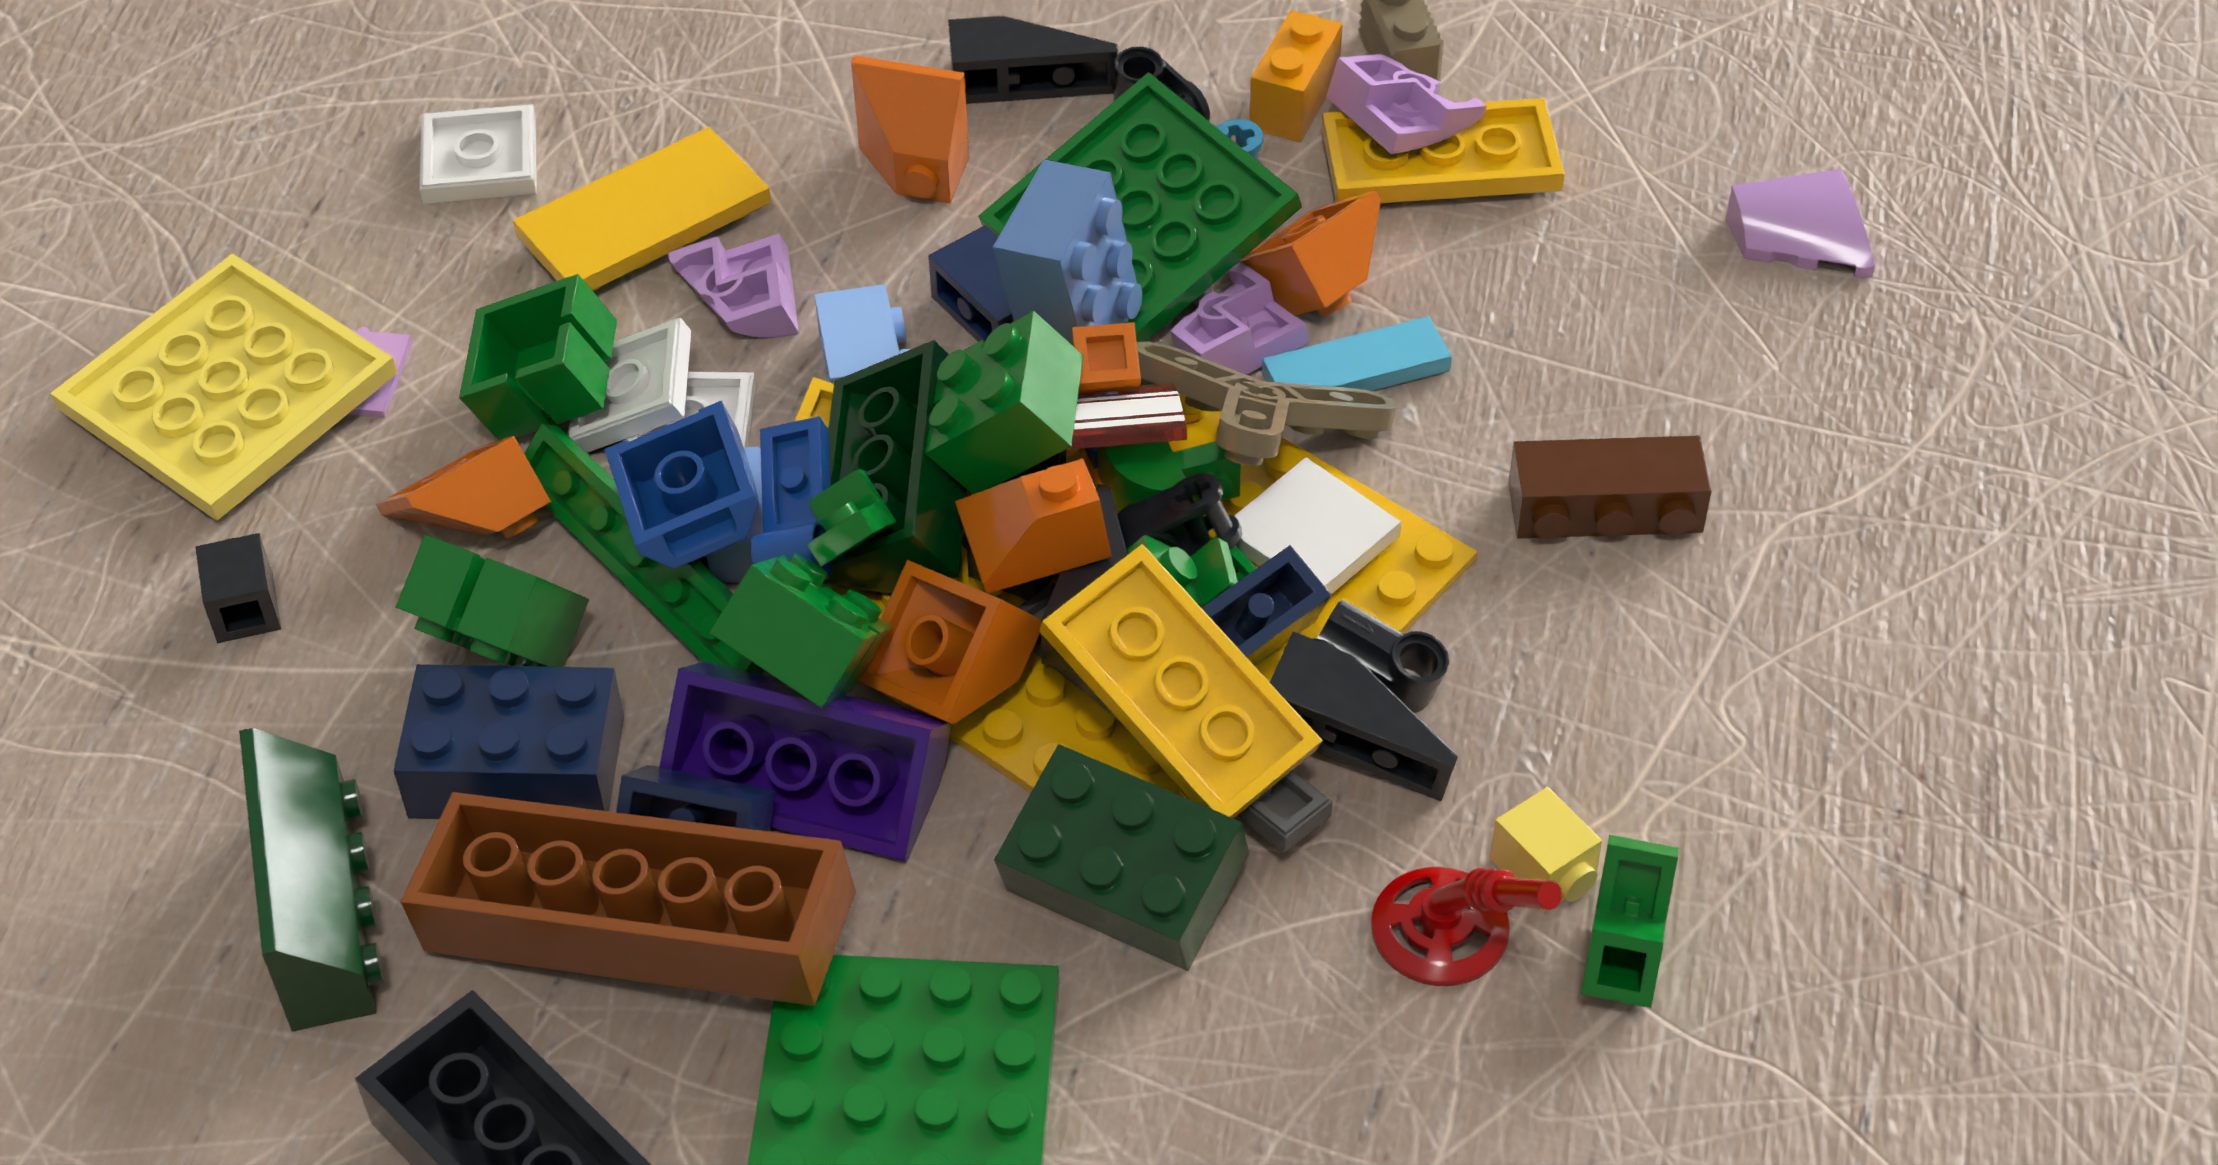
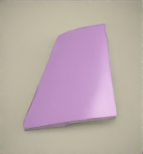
M1383 54L1339 57L1326 95L1327 99L1391 154L1423 148L1458 134L1481 120L1487 107L1482 101L1474 97L1467 102L1454 103L1439 96L1438 92L1442 82L1427 75L1413 72L1402 63Z
M1842 169L1731 186L1725 219L1744 258L1769 263L1773 261H1786L1798 268L1816 270L1818 260L1855 266L1854 277L1856 278L1873 277L1875 264L1868 235L1857 202Z
M780 233L727 251L719 238L714 237L668 252L669 261L674 269L680 273L731 331L762 338L782 337L799 333L789 249Z
M1243 262L1236 264L1229 270L1231 284L1223 293L1219 294L1209 291L1199 301L1197 310L1183 317L1170 331L1176 348L1246 375L1262 367V358L1293 351L1309 343L1305 323L1277 304L1273 299L1270 281Z

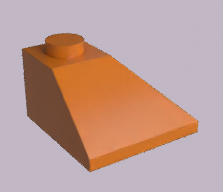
M854 55L851 61L859 149L896 194L951 203L969 160L964 73Z
M1376 190L1314 208L1258 245L1238 263L1243 262L1270 281L1274 301L1294 316L1316 310L1321 317L1330 315L1349 304L1352 299L1348 292L1368 278L1381 199Z
M511 436L477 447L377 503L376 506L383 516L481 536L502 531L507 539L537 523L539 520L534 511L550 503L551 500L515 436Z
M1084 459L1052 466L1046 470L1013 479L955 501L958 515L985 593L987 594L1112 557L1100 499Z
M907 560L881 617L883 621L892 626V629L858 682L954 725L1019 681L1040 635L1041 619L1002 599Z

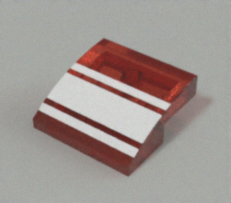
M1173 383L1140 385V390L1078 394L1072 446L1067 449L1187 440L1184 413L1175 385Z

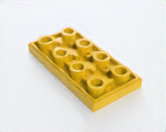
M707 127L514 219L513 224L516 236L557 281L579 274L594 292L601 286L635 269L647 266L650 262L668 254V252L694 243L708 233L733 221L743 219L749 213L771 203L770 188L710 127Z

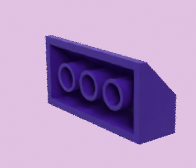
M705 661L678 668L659 767L776 790L771 828L807 837L839 840L843 846L906 861L910 857L940 786L952 724L934 716L847 695L821 708L779 679Z

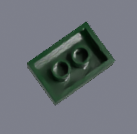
M1058 744L994 861L1007 891L1189 971L1249 856V850L1241 821Z

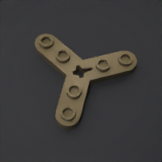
M1147 341L1137 342L1141 375L1140 386L1159 392L1177 391L1179 394L1186 396L1185 403L1199 410L1211 412L1221 410L1215 441L1217 445L1226 450L1225 457L1235 463L1259 466L1262 465L1263 458L1275 457L1279 451L1284 425H1289L1291 429L1309 435H1323L1325 428L1342 429L1349 435L1365 439H1375L1378 436V432L1388 431L1392 428L1397 403L1393 399L1377 392L1357 388L1261 381L1170 345Z

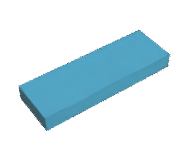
M1427 316L1262 358V374L1267 382L1346 387L1374 391L1448 372L1451 370L1452 355L1432 320Z

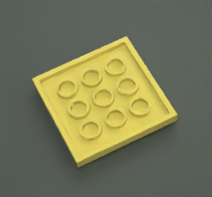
M232 253L50 394L59 411L218 521L392 379L398 372L392 356Z

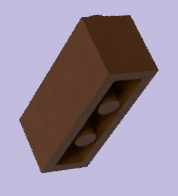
M1700 435L1514 441L1508 484L1517 539H1555L1559 537L1584 536L1617 537L1621 535L1647 534L1680 535L1704 532L1712 490Z

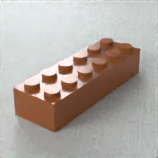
M452 792L400 902L425 952L815 1006L856 890L842 843L839 840Z

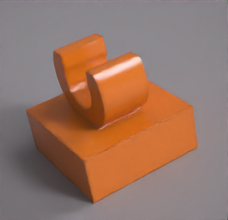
M1134 322L1072 327V346L1083 355L1078 394L1140 390L1141 375Z

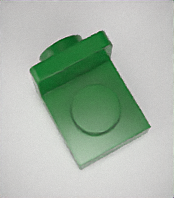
M858 469L851 472L810 499L809 507L825 533L807 545L820 566H823L846 555L896 522L864 470Z
M1143 535L1127 549L1128 554H1130L1143 544L1201 608L1238 582L1228 543L1218 537H1214L1192 556H1189L1178 547H1170L1147 535Z

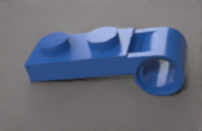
M820 416L760 429L763 533L754 535L751 541L753 564L782 555L791 559L792 555L796 553L820 566L807 545L825 533L810 509L809 501L830 487L828 428ZM833 561L820 566L827 572L824 580L830 579L832 576Z

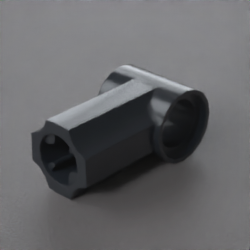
M1343 599L1337 603L1317 639L1332 643L1339 650L1356 656L1413 713L1422 711L1430 703L1449 665L1448 651L1435 636L1423 631H1411L1403 634ZM1405 669H1409V670H1411V671H1414V672L1417 673L1420 677H1417V676H1414V675L1410 674V673L1407 672Z

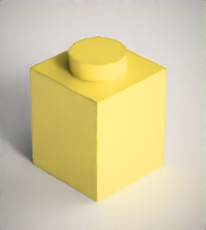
M1546 787L1495 820L1490 860L1499 869L1508 870L1513 873L1516 878L1556 882L1562 891L1561 902L1565 899L1568 902H1572L1585 895L1597 879V867L1602 840L1549 787ZM1539 909L1542 913L1548 911L1545 909Z

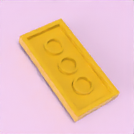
M1545 98L1483 102L1487 106L1483 118L1472 126L1429 146L1394 154L1389 153L1344 112L1323 113L1322 134L1335 201L1337 202L1376 190L1379 195L1380 203L1562 191L1565 173Z
M1143 544L1045 618L1041 623L1039 632L1192 801L1224 815L1235 818L1314 753L1323 741Z

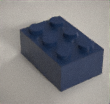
M416 664L393 770L408 819H440L452 792L609 812L624 721L615 669Z

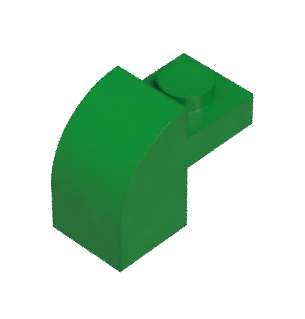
M1159 423L1125 425L1097 432L1098 476L1103 485L1110 486L1118 513L1128 505L1145 500L1173 487L1182 479L1198 473L1213 474L1219 479L1223 488L1222 501L1240 496L1241 464L1225 457L1226 450L1217 445L1216 441L1173 452ZM1193 495L1194 502L1200 500L1199 495Z
M1609 835L1584 971L1582 995L1648 1008L1652 1007L1664 944L1666 919L1678 861V847Z

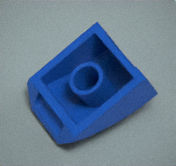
M722 400L699 409V413L632 441L625 440L604 449L638 553L673 569L746 539L759 505L754 479L738 429Z

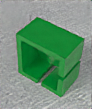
M579 274L476 309L459 399L497 440L535 433L542 423L547 424L550 418L556 424L603 409L610 369L605 362L611 360L617 319Z
M1035 311L1030 312L1011 324L1005 323L998 326L988 336L986 342L981 340L964 350L952 352L940 363L937 371L938 379L933 402L936 406L929 417L930 425L925 454L972 494H976L995 487L1071 447L1083 355Z
M424 535L395 606L397 609L418 616L414 627L415 630L469 649V651L506 665L538 666V663L549 667H563L590 599L527 572L487 557L486 559L481 558L479 554L432 536Z
M794 553L791 559L782 555L753 564L709 633L821 708L852 692L892 629L891 625L879 618L882 609L872 600L856 591L848 590L846 595H839L833 591V587L824 582L827 572L815 562L802 555Z

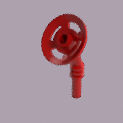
M1447 867L1420 868L1397 877L1382 890L1372 911V937L1382 958L1401 975L1427 985H1461L1487 974L1502 958L1508 944L1510 931L1507 911L1513 907L1555 909L1561 902L1562 891L1560 886L1554 881L1516 878L1508 870L1476 868L1467 873ZM1425 881L1430 882L1432 887L1418 892L1411 899L1409 905L1394 903L1397 897L1409 887ZM1420 921V931L1417 930L1413 922ZM1401 927L1404 936L1411 944L1428 953L1426 959L1408 951L1397 940L1392 929ZM1474 930L1489 937L1485 945L1476 953L1467 958L1453 961L1450 948L1464 943Z

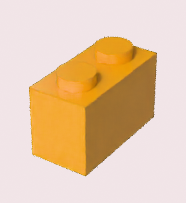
M1290 10L1251 76L1249 120L1256 123L1262 129V132L1302 142L1326 99L1337 60L1341 57L1343 23L1320 18L1313 14Z

